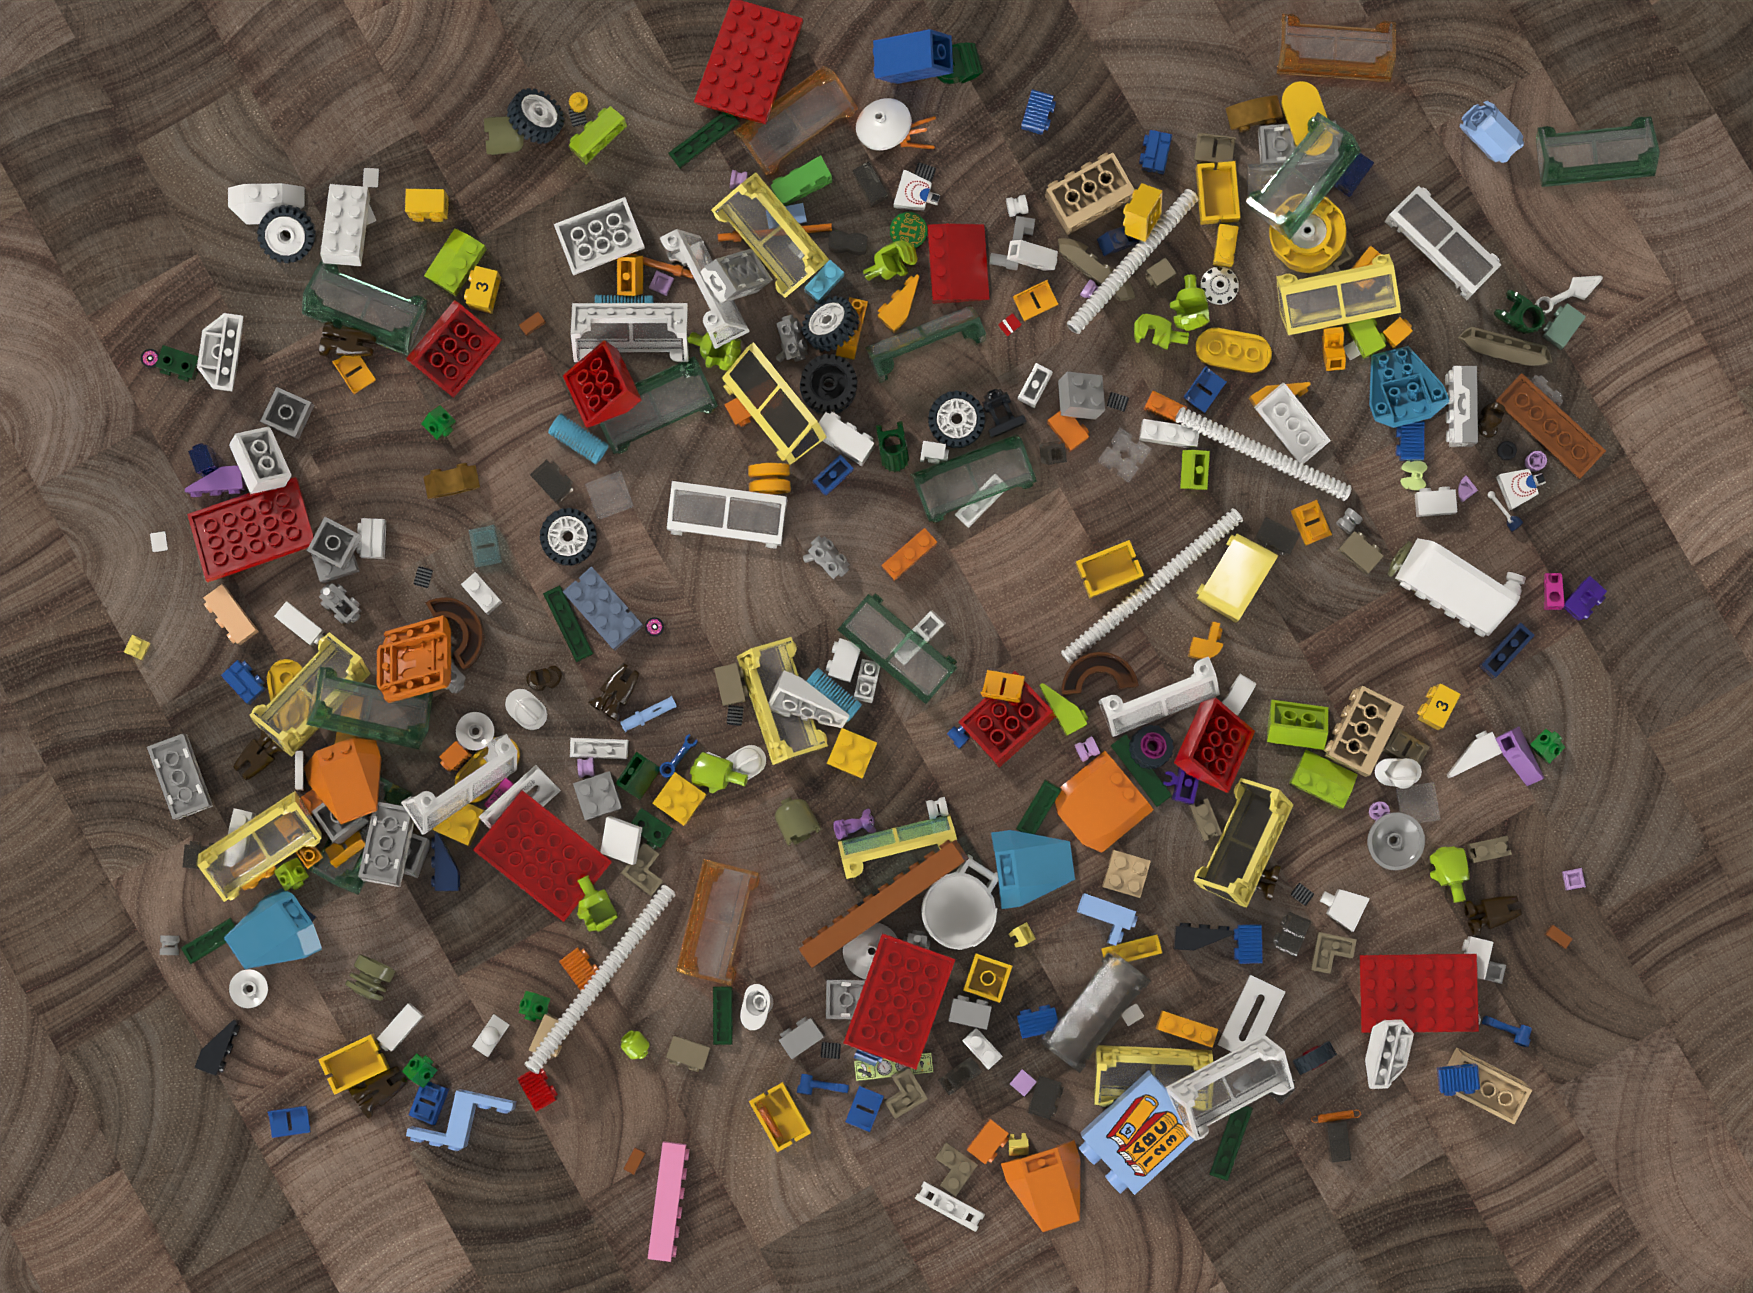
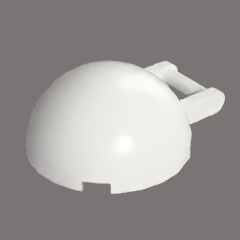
M969 854L967 855L969 859L962 863L956 872L943 876L929 887L923 898L921 908L922 920L930 936L938 943L958 950L972 946L975 947L984 941L992 932L997 915V908H995L994 898L991 895L993 888L998 882L997 872H991L974 861L973 857ZM968 866L989 879L986 886L978 878L965 873Z

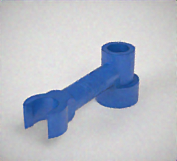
M954 726L947 733L958 749L963 747L970 739L965 734L966 731L962 726L958 729Z
M690 734L685 737V742L671 762H664L660 766V773L664 778H671L682 758L691 748L697 745V739L693 744L688 743V739L691 737ZM667 769H671V773L666 774L665 771Z
M1488 1016L1483 1017L1482 1024L1514 1034L1516 1036L1513 1043L1529 1047L1531 1027L1521 1025L1518 1028Z
M801 1074L800 1085L797 1086L796 1092L812 1095L813 1088H821L848 1093L849 1085L812 1080V1075Z

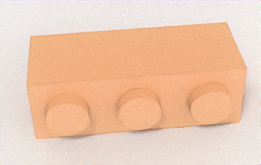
M221 584L204 597L206 601L205 607L210 613H215L218 617L215 619L221 628L225 627L229 632L227 637L233 644L236 642L241 645L259 632L225 585Z

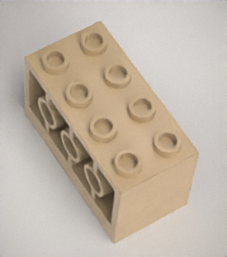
M1104 153L1098 157V161L1095 163L1088 162L1077 173L1072 171L1064 176V180L1060 182L1056 180L1048 185L1045 197L1067 236L1131 201L1135 189L1114 153ZM1102 180H1107L1108 183L1105 184V183H1103V182H1101V181H1102ZM1085 189H1090L1092 192H1085ZM1068 199H1075V202H1070Z
M1364 686L1353 689L1349 697L1351 703L1344 707L1340 715L1343 719L1341 723L1335 725L1332 731L1334 737L1326 743L1323 751L1326 752L1324 757L1367 777L1371 775L1404 706ZM1367 709H1371L1372 715L1369 717L1365 712ZM1362 726L1364 733L1359 734L1357 727ZM1353 743L1355 750L1351 751L1348 745Z
M1456 1047L1447 1066L1476 1063L1478 1065L1480 1089L1476 1090V1093L1464 1094V1091L1456 1092V1096L1515 1125L1532 1089L1525 1081Z

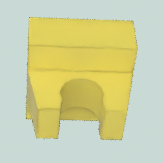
M132 635L124 652L143 660L151 643Z
M1027 922L1009 933L1010 937L1016 936L1018 942L1014 944L1015 947H1023L1036 939Z
M1022 1133L1021 1139L1015 1140L1014 1134H1010L1009 1156L1029 1155L1026 1133Z

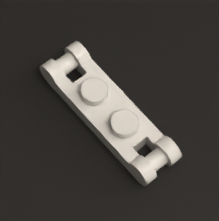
M923 1182L921 1186L923 1188L919 1194L917 1193L916 1200L969 1229L977 1231L979 1227L977 1225L980 1219L983 1220L984 1213L931 1184ZM929 1191L934 1193L932 1200L926 1198ZM969 1213L974 1215L971 1222L966 1220Z

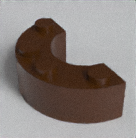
M442 597L425 602L434 618L443 615L447 619L457 621L461 626L463 632L462 643L453 653L462 669L467 670L478 660L484 647L485 632L479 616L471 607L457 599Z
M1094 652L1080 657L1070 666L1062 681L1061 696L1081 694L1084 680L1094 673H1105L1115 680L1118 690L1137 688L1139 684L1134 670L1124 659L1112 653Z

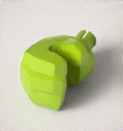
M904 240L882 247L874 256L875 265L863 270V274H868L865 278L870 281L880 274L886 280L891 279L896 274L906 276L908 270L902 263V260L906 264L915 265L918 260L915 247Z
M1192 274L1184 277L1185 289L1179 291L1176 300L1170 303V309L1177 312V316H1174L1176 327L1186 331L1200 328L1210 321L1205 291L1197 288L1196 276Z
M1142 314L1134 323L1136 343H1139L1140 339L1145 338L1148 328L1155 329L1152 343L1166 350L1170 342L1188 344L1189 332L1172 331L1171 322L1164 317Z
M692 332L688 339L690 344L700 347V354L705 359V366L708 368L718 365L720 369L728 371L741 354V340L739 339L731 340L716 349L710 340L708 332L704 336Z
M704 752L695 760L690 770L692 784L700 787L706 786L709 788L710 793L725 789L729 782L745 787L748 780V775L733 771L732 761Z
M1454 846L1438 848L1430 856V863L1434 864L1436 870L1430 872L1431 878L1438 881L1441 886L1448 885L1451 887L1454 903L1465 901L1462 883L1469 880V868L1464 849Z
M587 875L578 880L585 894V899L579 901L577 915L580 919H584L589 932H601L613 924L618 915L606 890H595Z

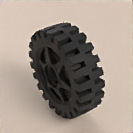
M824 354L812 359L805 366L801 375V390L804 398L812 407L820 411L835 412L846 407L854 398L857 390V376L854 368L847 360L834 354ZM830 378L835 382L831 388L824 386L823 383L826 379Z

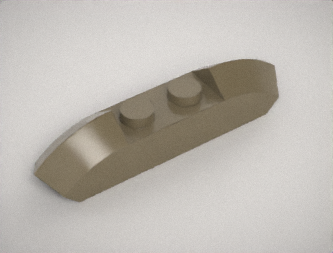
M1058 239L1059 255L1099 286L1105 282L1106 278H1109L1111 273L1113 274L1111 267L1106 264L1103 266L1098 262L1099 259L1094 254L1086 253L1089 247L1073 239ZM1128 279L1123 283L1122 287H1119L1118 291H1115L1116 293L1113 296L1118 301H1127L1135 298L1133 288Z
M1475 327L1465 329L1458 337L1466 347L1482 355L1505 359L1525 366H1542L1553 363L1550 351L1544 345Z

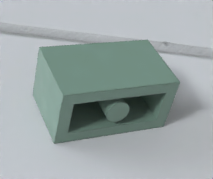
M1568 303L1564 307L1560 305L1554 313L1556 316L1554 321H1549L1543 328L1545 333L1542 337L1560 350L1565 347L1586 317Z

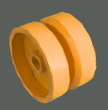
M761 463L748 466V476L753 479H760L749 483V492L770 495L791 492L790 481L779 479L790 475V464Z

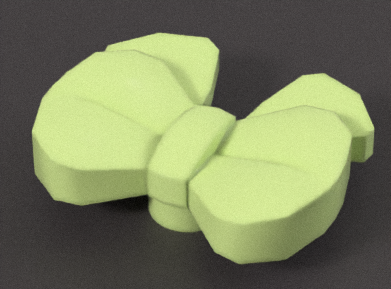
M1410 460L1403 463L1401 469L1412 474L1411 477L1402 478L1400 480L1401 485L1405 489L1409 488L1414 491L1425 488L1426 483L1422 477L1423 473L1427 470L1426 463L1422 461L1410 462Z

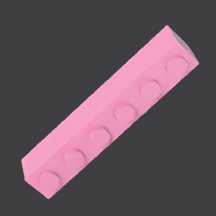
M666 1141L662 1144L648 1259L671 1262L672 1257L676 1258L677 1246H674V1240L679 1237L680 1227L676 1226L677 1218L681 1219L682 1207H679V1201L684 1198L685 1188H682L681 1185L682 1180H686L687 1168H684L685 1160L688 1161L690 1149H686L687 1144Z

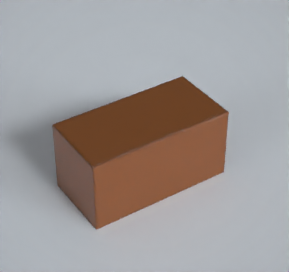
M537 312L519 324L524 334L528 336L546 322L540 313Z
M1550 925L1544 934L1564 949L1572 941L1570 936L1554 925Z
M635 1147L624 1170L634 1175L646 1152Z

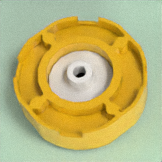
M1301 193L1289 197L1274 211L1270 220L1269 237L1272 250L1288 268L1297 272L1313 273L1328 268L1342 254L1346 244V223L1341 210L1327 197L1320 194L1302 195Z

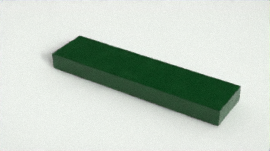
M722 112L668 154L679 169H681L737 127L740 122L735 115Z
M559 585L543 593L576 663L593 655L561 586Z
M1125 734L1113 743L1111 748L1154 805L1158 807L1172 795L1152 768H1142L1131 758V753L1129 752V742L1131 740Z
M1246 1105L1229 1115L1209 1175L1228 1181L1253 1110L1252 1107Z

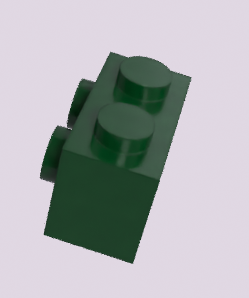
M163 345L155 367L160 369L159 373L171 376L172 373L178 375V379L189 382V379L195 381L199 371L197 369L198 356Z
M636 752L615 784L641 800L660 771V767Z
M640 808L631 824L642 827L641 836L648 840L646 844L654 849L657 847L662 849L674 830L643 808Z

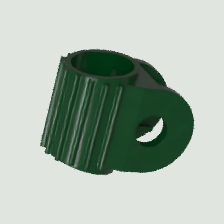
M969 42L953 44V73L936 77L944 84H955L958 82L963 84L983 74L976 44Z
M1508 290L1506 298L1514 303L1509 312L1504 309H1496L1494 315L1506 325L1513 327L1518 333H1531L1542 328L1546 318L1544 317L1545 312H1543L1542 307L1534 305L1523 295ZM1526 310L1532 314L1534 319L1531 328L1527 327L1523 321V314Z
M902 421L897 422L898 429L882 431V425H876L882 466L888 469L889 472H900L908 466L909 455ZM895 436L899 438L900 444L885 447L884 440L888 437Z

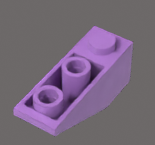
M238 465L224 466L186 487L185 493L191 494V497H201L202 493L218 496L221 495V492L229 491V494H240L241 490H245V480Z
M1519 726L1495 738L1504 757L1526 786L1544 779Z

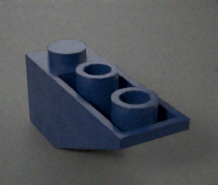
M1125 226L1108 231L1097 239L1104 256L1122 251L1138 244L1140 241L1125 235Z
M435 833V837H432L431 840L432 849H435V856H432L431 859L432 868H435V876L431 878V885L435 887V891H460V870L440 833Z

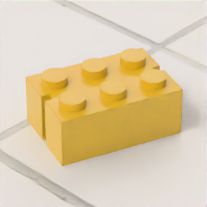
M1235 161L1218 162L1216 170H1213L1215 167L1214 163L1197 164L1195 170L1200 225L1216 224L1219 219H1221V223L1238 222L1240 219Z
M1130 540L1076 561L1075 564L1081 579H1086L1083 584L1089 599L1143 578L1144 574L1138 559L1132 562L1136 554Z
M370 1034L318 1059L325 1075L333 1074V1077L327 1080L334 1095L390 1068L384 1054L378 1053L381 1048L374 1034Z
M784 1082L770 1088L767 1091L768 1095L763 1092L749 1100L752 1109L777 1152L793 1144L791 1139L794 1138L797 1142L811 1134L809 1126ZM762 1104L766 1106L782 1136L775 1139L759 1113L758 1110L763 1107Z

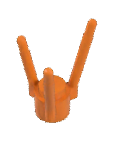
M932 116L911 123V128L935 120L936 117ZM927 128L910 130L906 138L899 143L901 147L935 148L933 145L907 142L911 140V134L926 132Z

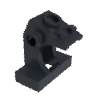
M992 389L987 392V395L983 396L985 400L982 402L986 413L990 412L996 427L988 430L991 439L1026 424L1027 421L1024 414L1014 418L1008 403H1011L1007 392L1004 393L1001 389ZM1003 405L1007 415L998 419L994 409Z

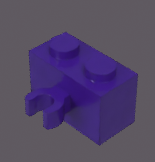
M1588 576L1564 602L1565 606L1563 608L1576 620H1586L1593 613L1591 610L1595 604L1599 606L1606 598L1604 594L1607 591L1591 576Z
M1180 767L1177 776L1171 771L1165 772L1166 775L1171 776V781H1164L1163 785H1175L1172 800L1194 804L1199 779L1188 775Z

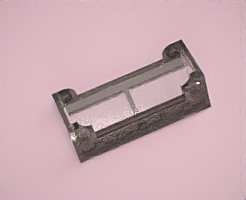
M1113 951L1111 954L1107 953L1101 960L1103 964L1054 1028L1051 1031L1048 1029L1042 1037L1044 1040L1042 1044L1079 1073L1086 1066L1085 1059L1089 1060L1091 1058V1054L1135 997L1141 993L1138 990L1146 988L1151 982L1149 978Z

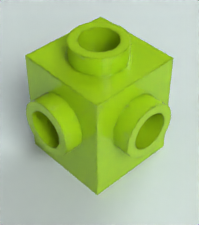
M298 858L284 863L274 871L285 891L291 888L294 890L299 889L304 885L303 881L309 877Z

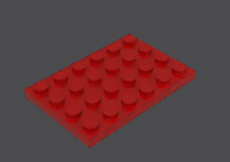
M731 0L694 103L766 125L804 22L803 18L742 0Z
M296 477L289 479L285 487L253 494L247 493L187 514L207 583L306 549L314 538Z
M523 790L517 794L473 849V851L563 922L585 896L578 880L588 875L591 883L594 885L612 863L609 858Z
M882 933L843 1044L917 1070L956 959Z
M1477 954L1360 955L1361 1033H1371L1373 1026L1384 1020H1403L1412 1032H1479Z

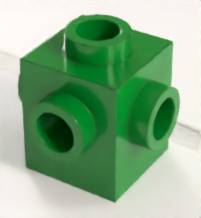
M439 405L428 413L421 425L438 440L442 436L447 437L453 431L452 426L456 420Z
M1547 729L1539 734L1530 744L1535 753L1549 764L1565 748L1561 742L1562 737L1557 732L1551 733Z
M525 991L524 997L519 1004V1013L525 1015L524 1019L535 1022L536 1019L542 1020L544 1015L548 1013V1005L551 998Z
M416 1053L402 1072L411 1081L424 1088L437 1072V1069L432 1065L434 1061L426 1055L422 1057Z

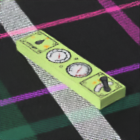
M923 1053L921 1055L917 1070L910 1068L913 1074L933 1072L931 1053ZM885 1058L882 1059L881 1063L877 1062L876 1066L862 1061H854L856 1081L892 1077L891 1075L906 1067Z

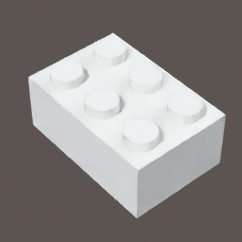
M825 412L819 421V425L827 437L823 442L860 466H863L875 448L873 438L866 433L861 435L857 432V428L849 422L844 424L840 420L841 417L837 414Z
M270 426L234 435L229 446L250 494L285 487L292 475Z

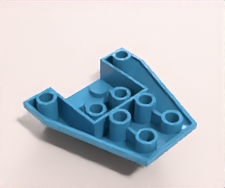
M1409 346L1371 355L1369 407L1376 422L1393 428L1432 418L1449 403L1444 385Z
M1013 830L991 832L1000 889L1001 909L1023 906L1075 880L1070 841Z
M282 888L264 896L224 938L244 969L303 959L322 950L314 924L295 896Z

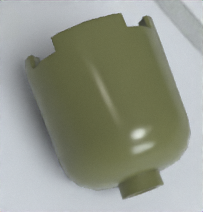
M507 116L484 118V130L489 132V140H485L487 155L515 153L523 148L524 134L519 135L517 133L519 130L512 128L514 124L509 123L510 118Z
M789 797L781 801L782 805L775 812L776 822L788 846L792 842L794 845L811 838L810 833L814 831L819 833L822 830L808 803L803 799L792 800Z

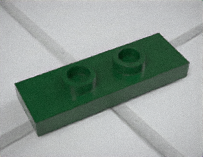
M1045 779L1016 829L1023 833L1035 835L1062 788Z
M232 918L227 919L181 947L190 964L195 963L227 943L224 939L225 936L236 926Z
M713 986V1045H733L732 986Z

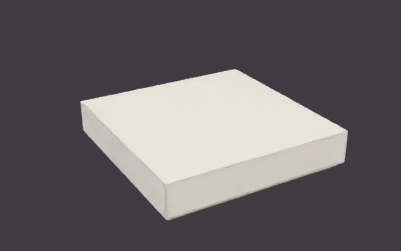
M303 751L295 752V789L297 791H304Z
M612 816L606 817L600 852L628 864H636L642 827Z

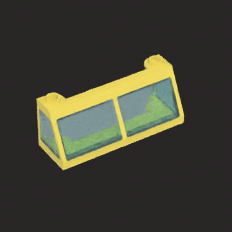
M949 814L944 817L941 816L931 820L839 841L838 845L846 879H850L862 873L864 861L937 844L939 847L947 840L950 842L957 840Z

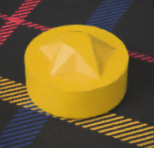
M581 92L572 94L569 98L570 108L578 113L585 111L588 107L586 95Z

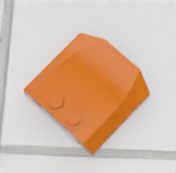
M442 615L385 631L384 636L386 638L377 649V687L382 691L385 701L391 703L449 686L451 683V629L446 617Z
M1106 751L1102 752L1060 787L1062 790L1055 800L1058 816L1081 844L1101 853L1154 810Z

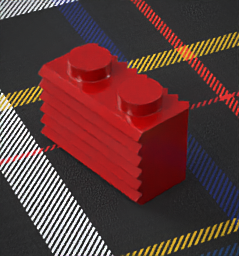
M544 1068L539 1069V1074L529 1071L517 1078L535 1112L557 1100L556 1096L558 1093L553 1085L549 1086L546 1081L549 1077Z

